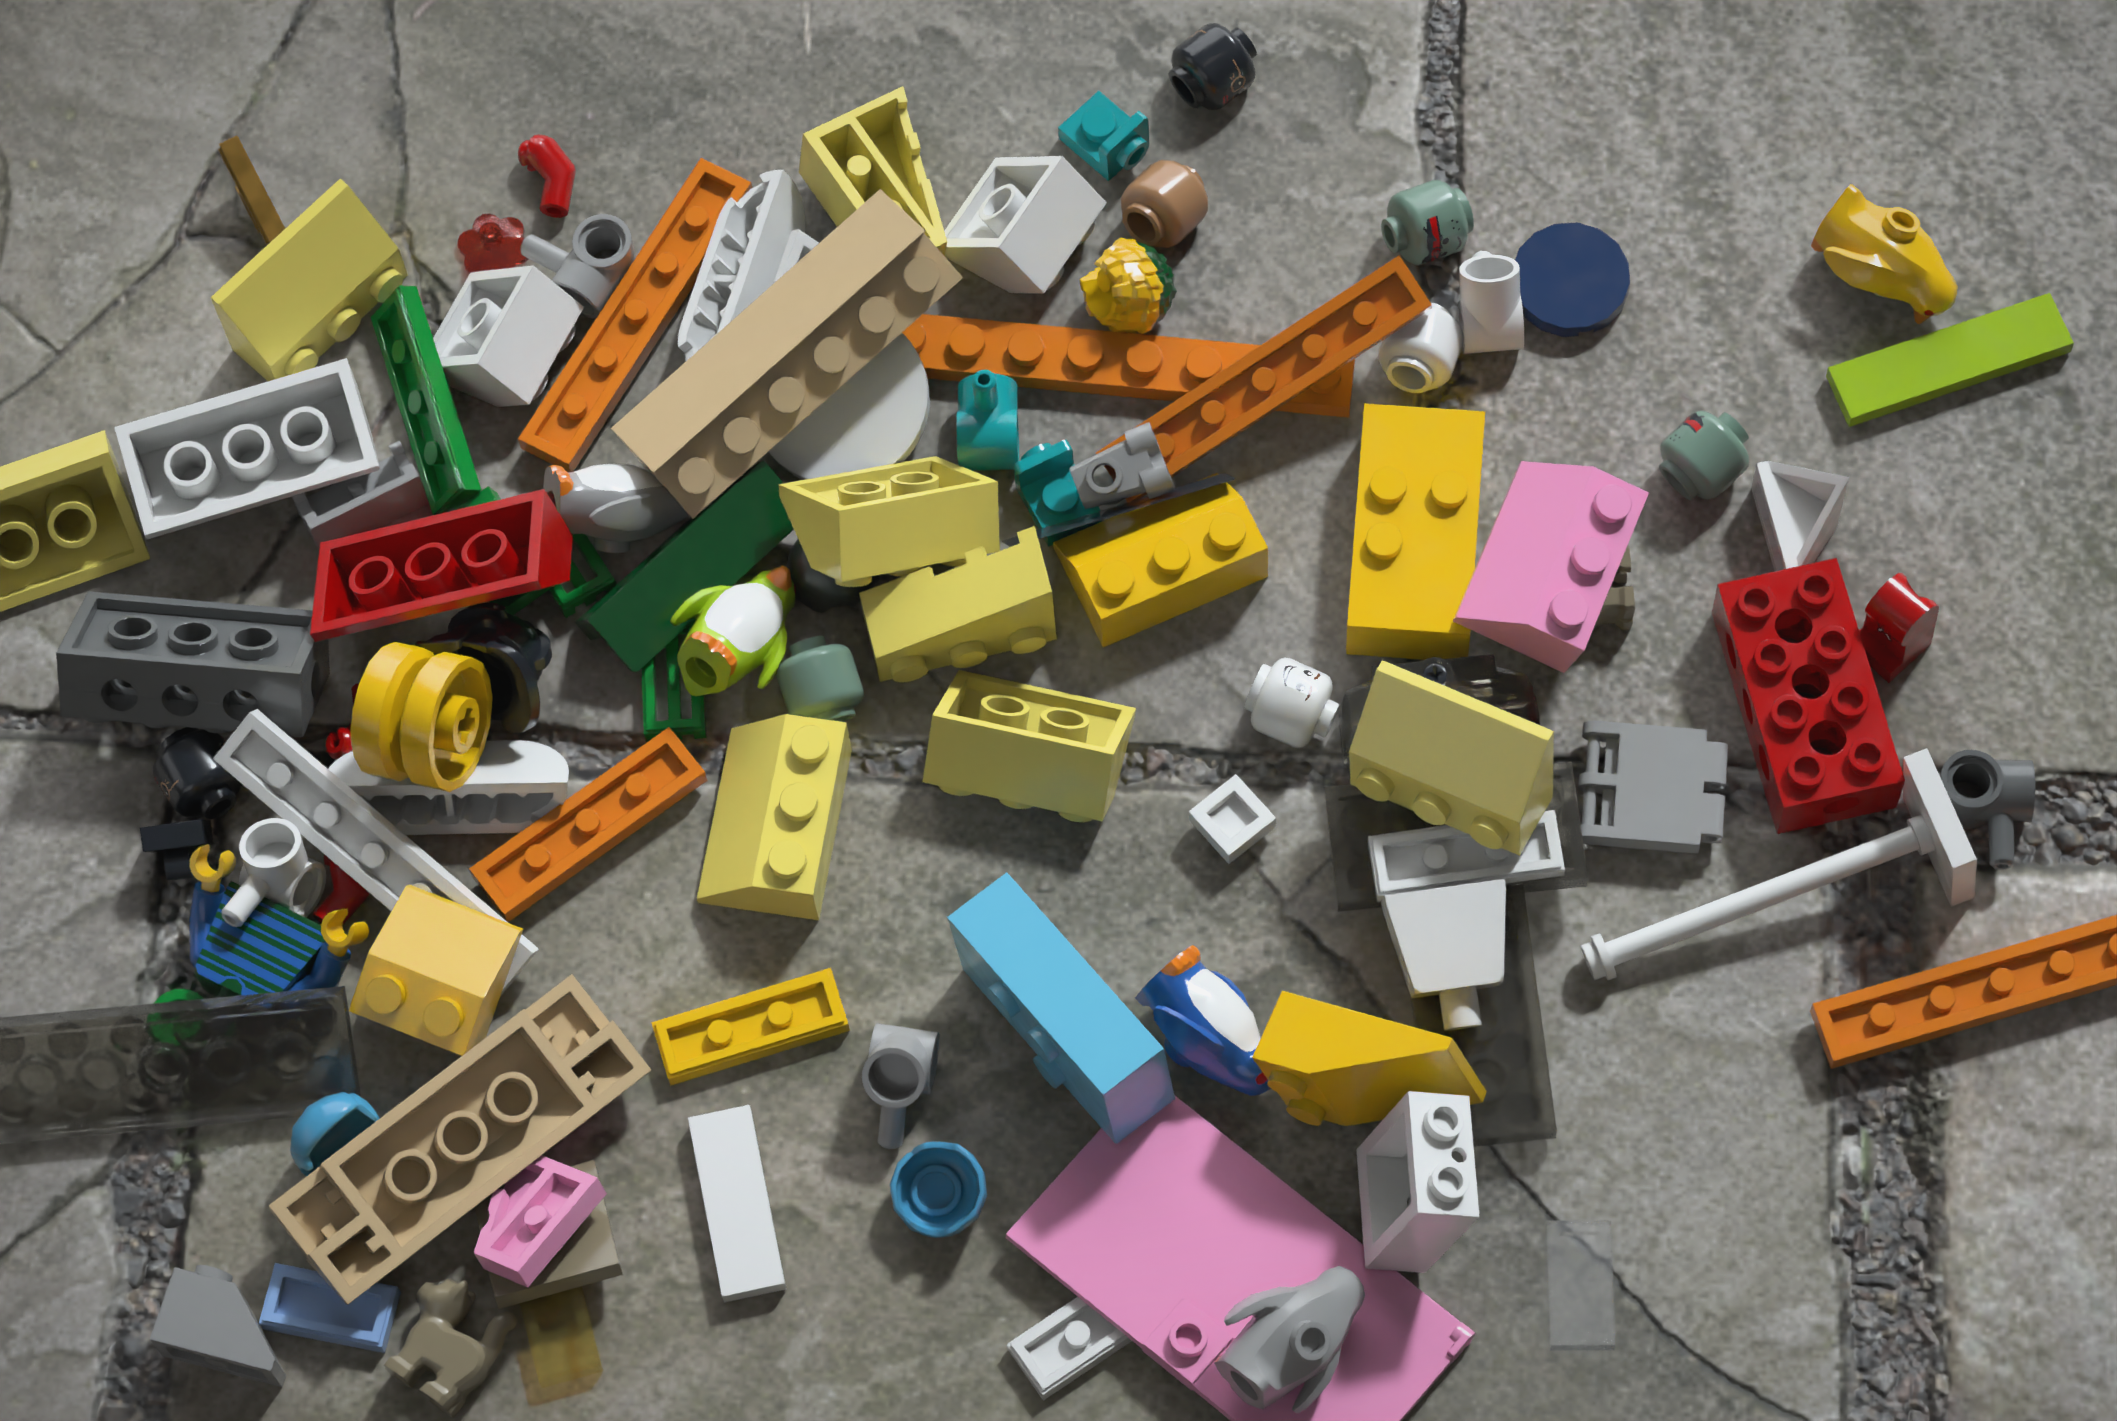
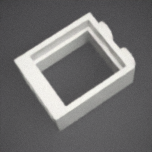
M1408 1091L1356 1149L1365 1269L1426 1273L1479 1218L1469 1096ZM1452 1151L1459 1152L1463 1156V1162H1456L1452 1158Z

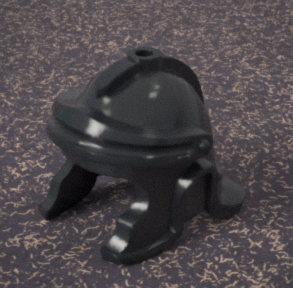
M479 603L459 611L452 617L447 633L436 635L427 641H417L415 643V646L423 647L433 652L434 655L448 652L472 657L482 662L491 683L493 698L491 720H501L503 727L511 733H522L536 725L540 715V696L537 684L543 669L551 661L552 649L548 636L543 631L536 629L530 622L507 613L505 606L497 603Z

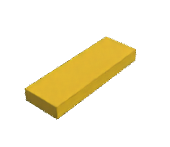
M831 968L651 1022L670 1086L850 1031Z

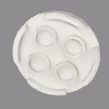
M903 333L897 336L768 452L785 470L802 480L903 462L918 444L927 424L930 410L927 374L919 354L912 343Z

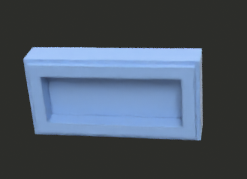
M275 1263L259 1325L264 1330L385 1353L401 1292L397 1286L376 1283L349 1305H346L317 1271Z

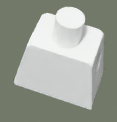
M1505 879L1385 895L1381 901L1382 910L1411 997L1439 995L1445 1031L1482 1025L1477 989L1500 986L1504 980Z

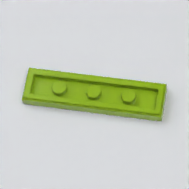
M2047 293L1830 366L1827 369L1826 378L1848 426L1851 427L2070 353L2074 342L2051 293Z

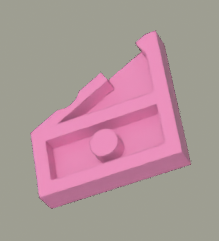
M541 1155L505 1183L504 1189H497L493 1192L488 1206L489 1219L480 1231L474 1254L483 1269L529 1287L607 1193L597 1177Z

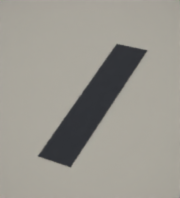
M1226 473L1177 487L1175 490L1153 499H1149L1148 496L1038 529L1036 533L1038 539L1236 478ZM1018 536L1002 540L1009 547L1020 544Z

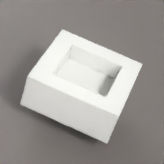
M1236 774L1189 811V821L1228 864L1276 827V817Z

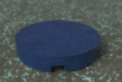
M1578 222L1553 224L1533 233L1519 248L1515 261L1519 264L1520 294L1523 317L1541 331L1561 337H1575L1579 335V332H1588L1594 329V333L1607 327L1622 312L1630 288L1629 263L1619 244L1601 229Z

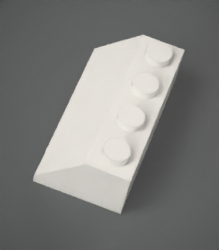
M347 358L114 427L146 539L380 470L372 433L358 386Z

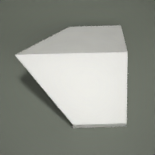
M1772 461L1756 463L1751 489L1774 571L1806 565L1816 561L1838 526L1849 477Z

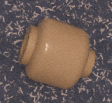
M1159 160L1149 165L1127 186L1121 197L1124 226L1135 240L1148 246L1169 248L1177 245L1203 220L1208 211V196L1201 177L1191 167L1175 161Z

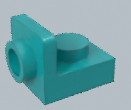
M1097 91L1058 127L1059 139L1108 182L1123 168L1130 170L1143 159L1149 148L1148 118L1140 111H1137L1131 117L1128 116L1100 91Z
M1062 440L1054 445L1050 443L1037 445L1028 450L1021 457L1020 461L1014 464L1016 490L1038 529L1101 511L1099 506L1085 510L1069 469L1075 464L1073 449L1068 440ZM1102 520L1044 537V540L1049 547L1053 545V542L1093 526Z

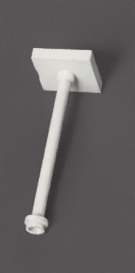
M1926 748L1905 756L1903 760V775L1905 779L1903 799L1912 817L1907 820L1908 827L1605 943L1600 933L1591 936V942L1581 945V949L1594 981L1602 977H1606L1607 980L1616 978L1617 975L1614 968L1616 965L1918 850L1920 855L1928 853L1951 907L1975 898L1977 858L1928 749Z

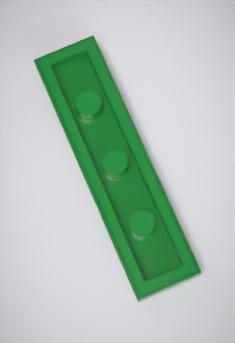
M399 285L371 316V321L432 515L454 511L481 491V486L417 286Z

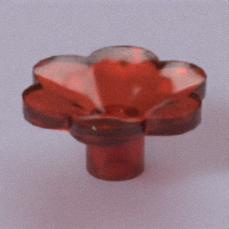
M490 213L477 217L473 228L464 231L458 238L457 246L460 253L465 256L464 265L466 271L470 274L471 272L514 268L516 265L525 263L528 258L522 256L520 251L521 244L525 239V230L521 221L515 217L499 219Z

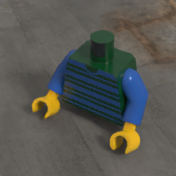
M207 844L195 850L190 858V870L194 877L201 881L194 886L189 917L190 963L195 968L194 974L202 988L215 996L214 1001L201 1021L202 1026L216 1036L231 1042L235 1039L249 1014L278 1027L289 1016L297 1017L332 998L351 958V952L348 947L364 942L368 937L369 928L365 921L357 922L350 927L348 935H346L343 930V921L348 915V909L335 910L328 913L320 925L265 897L242 926L234 927L229 925L223 919L221 911L241 885L230 881L225 889L220 882L222 878L233 872L236 866V857L230 850L221 853L218 871H215L207 862V856L210 851V846Z

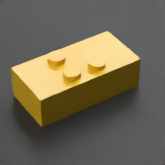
M1364 403L1347 619L1346 654L1468 663L1471 629L1453 622V619L1475 570L1485 411Z

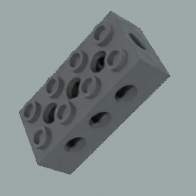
M88 591L56 652L60 714L64 717L83 718L92 723L122 721L143 723L151 728L179 726L202 728L210 733H227L235 731L249 712L258 709L288 736L303 737L330 675L329 641L326 639L315 642L311 637L310 629L313 610ZM251 695H253L256 699H248V698H249Z

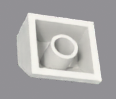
M1063 156L995 158L944 230L947 239L945 257L1009 293L1044 294L1046 290L1053 287L1060 280L1064 272L1063 265L1077 245L1084 242L1091 235L1095 228V219L1107 202Z
M533 265L471 272L433 337L448 386L497 407L529 405L545 389L548 382L547 372L557 354L564 350L573 339L576 331L574 324L584 306Z

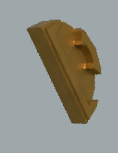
M237 135L220 143L218 151L236 184L235 189L258 233H261L267 246L285 229V226Z

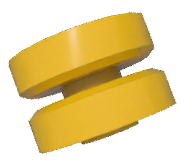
M398 642L381 647L365 669L359 682L352 708L350 736L353 756L361 771L372 776L395 781L409 778L411 782L420 786L447 792L462 787L472 775L480 760L491 724L493 698L490 677L483 663L472 657L442 652L434 656L433 652L423 647Z

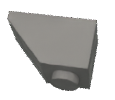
M197 1265L195 1272L174 1267L150 1337V1341L159 1353L171 1359L283 1387L286 1374L247 1300L237 1285L232 1282L233 1276L223 1270L207 1265Z

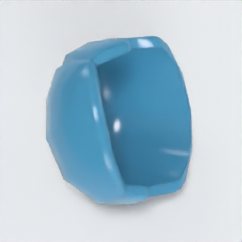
M341 1092L325 1096L309 1105L294 1124L290 1145L291 1156L300 1171L305 1176H308L320 1167L322 1162L380 1118L367 1100L355 1093Z
M926 1142L914 1147L911 1152L907 1153L897 1163L889 1184L893 1210L910 1230L934 1238L949 1237L961 1233L979 1218L987 1198L985 1172L973 1154L959 1144Z

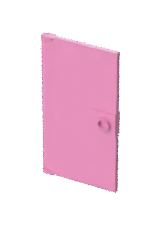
M1176 1096L1175 1100L1118 1144H1115L1101 1128L1006 1233L1007 1240L1142 1348V1351L1191 1391H1195L1230 1421H1402L1450 1364L1470 1345L1476 1334L1397 1271L1365 1269L1364 1246L1362 1243ZM1337 1266L1351 1270L1361 1281L1365 1297L1362 1306L1353 1318L1341 1347L1339 1363L1330 1383L1307 1409L1299 1413H1295L1292 1408L1304 1383L1264 1409H1259L1245 1403L1232 1390L1230 1383L1221 1376L1214 1362L1226 1352L1229 1345L1253 1316L1226 1326L1224 1319L1234 1305L1251 1294L1277 1287L1302 1285L1317 1279L1324 1271Z

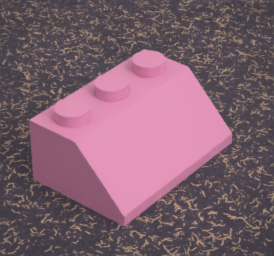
M1521 461L1453 622L1565 673L1586 648L1649 492L1593 466Z

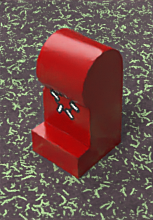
M1898 573L1890 578L1871 598L1865 608L1866 617L1864 625L1859 630L1870 667L1888 683L1931 645L1939 612L1938 604L1933 600L1918 596L1913 591L1907 576L1903 573Z

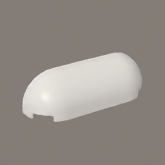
M784 170L762 173L759 176L763 182L746 192L737 202L730 197L723 206L678 333V347L684 352L686 361L773 285L791 231L799 229L805 233V212L802 198L796 184Z
M523 740L486 741L484 751L472 775L462 787L451 792L420 786L411 782L409 778L395 781L362 772L353 756V751L337 759L328 768V770L405 835L520 833L559 804L563 805L569 783L568 765L560 753L546 745Z

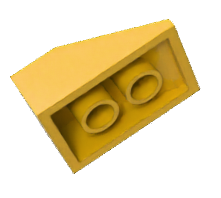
M1286 991L1281 992L1252 1057L1268 1079L1267 1085L1277 1092L1287 1105L1286 1111L1299 1121L1315 1126L1321 1125L1323 1120L1342 1126L1383 1120L1408 1091L1469 1096L1470 1105L1482 1103L1487 1093L1453 1038Z

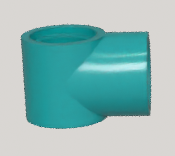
M980 370L974 375L965 377L958 383L957 457L959 466L971 471L1014 470V464L1019 461L1017 383L1014 379L1002 374L992 373L989 370Z

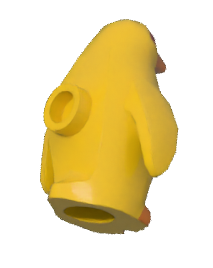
M1850 184L1821 222L1811 247L1815 251L1824 252L1825 261L1832 271L1850 286L1872 292L1876 296L1901 300L1910 304L1914 310V319L1917 324H1921L1931 316L1940 315L1951 308L1956 300L1958 286L1954 277L1946 268L1932 239L1920 227V221L1916 215L1904 208H1883L1866 200L1861 191L1853 184Z

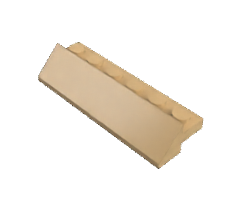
M880 189L610 429L693 519L963 277L925 235V230Z
M571 974L321 1163L320 1167L272 1202L268 1208L307 1257L308 1263L346 1305H349L643 1078L651 1069L613 1020L611 1022L608 1021L573 974Z

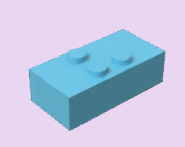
M1007 872L947 917L965 973L1035 1051L1037 1055L1033 1058V1062L1046 1081L1054 1088L1059 1087L1063 1083L1115 1144H1118L1175 1100L1164 1048Z

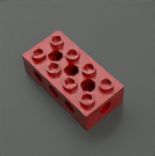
M1837 558L1717 584L1712 616L1776 833H1786L1897 808L1905 779ZM1782 638H1792L1799 643H1790ZM1797 693H1809L1816 698H1804ZM1824 748L1831 751L1833 755H1823L1814 749Z

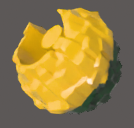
M1122 237L1117 239L1111 247L1104 250L1103 255L1094 263L1099 268H1095V271H1091L1079 279L1084 302H1086L1085 308L1089 316H1095L1102 325L1109 326V330L1113 332H1139L1140 334H1145L1152 330L1156 322L1163 320L1167 311L1171 308L1172 299L1175 298L1177 293L1174 286L1175 275L1172 273L1171 267L1166 264L1167 259L1164 255L1158 254L1153 247L1144 243H1138L1135 239H1125Z

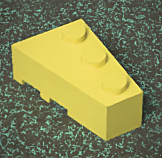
M903 86L803 133L799 174L837 227L881 189L925 230V235L945 256L947 239L930 179H927L920 157L921 147L917 133H914L907 111L908 101Z
M1035 526L1017 532L1020 544L987 556L986 550L982 546L965 552L967 564L934 576L933 569L926 567L859 593L863 617L880 682L890 679L896 682H910L927 674L928 670L948 665L956 668H968L982 663L990 655L1012 651L1016 654L1030 653L1041 649L1048 641L1057 640L1052 589Z

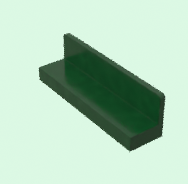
M764 460L756 462L693 519L690 517L575 621L576 625L590 640L602 638L630 671H639L696 619L693 618L677 626H673L670 622L674 613L688 598L702 589L719 585H734L794 530L779 497V484L784 483Z

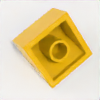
M409 884L405 886L368 952L348 1011L463 1056L487 1036L523 928Z

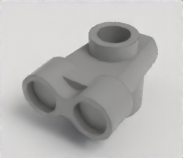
M1150 422L1125 431L1126 440L1069 468L1085 510L1100 505H1114L1125 498L1146 492L1149 499H1153L1175 490ZM1103 465L1111 466L1116 472L1115 481L1108 487H1099L1093 480L1095 470Z

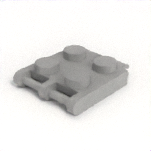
M1586 721L1583 723L1582 737L1588 740L1586 772L1579 775L1578 788L1584 791L1582 824L1575 827L1576 842L1587 845L1695 854L1699 853L1700 842H1722L1725 796L1703 793V790H1725L1728 744L1707 741V730L1606 721ZM1600 742H1606L1604 773H1598ZM1597 793L1602 794L1600 825H1594Z

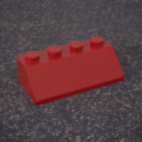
M545 489L321 542L310 635L315 642L568 582L570 581L573 535Z

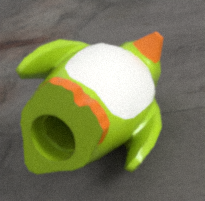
M782 565L776 569L761 572L745 584L734 586L719 585L702 589L688 598L674 613L670 620L673 626L693 618H698L677 654L678 665L685 688L690 695L701 696L720 693L737 683L760 665H763V670L759 677L758 688L764 689L774 678L780 664L784 660L787 643L785 622L788 613L795 605L797 595L796 586L791 579L790 569Z

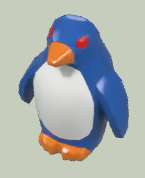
M1192 945L1160 970L1141 989L1135 999L1142 1006H1150L1153 1010L1154 1021L1166 1037L1164 1041L1165 1050L1175 1063L1183 1067L1191 1066L1198 1073L1250 1096L1261 1095L1271 1088L1267 1085L1268 1079L1252 1058L1261 1039L1254 1014L1239 988L1222 974L1208 970L1200 962V951Z

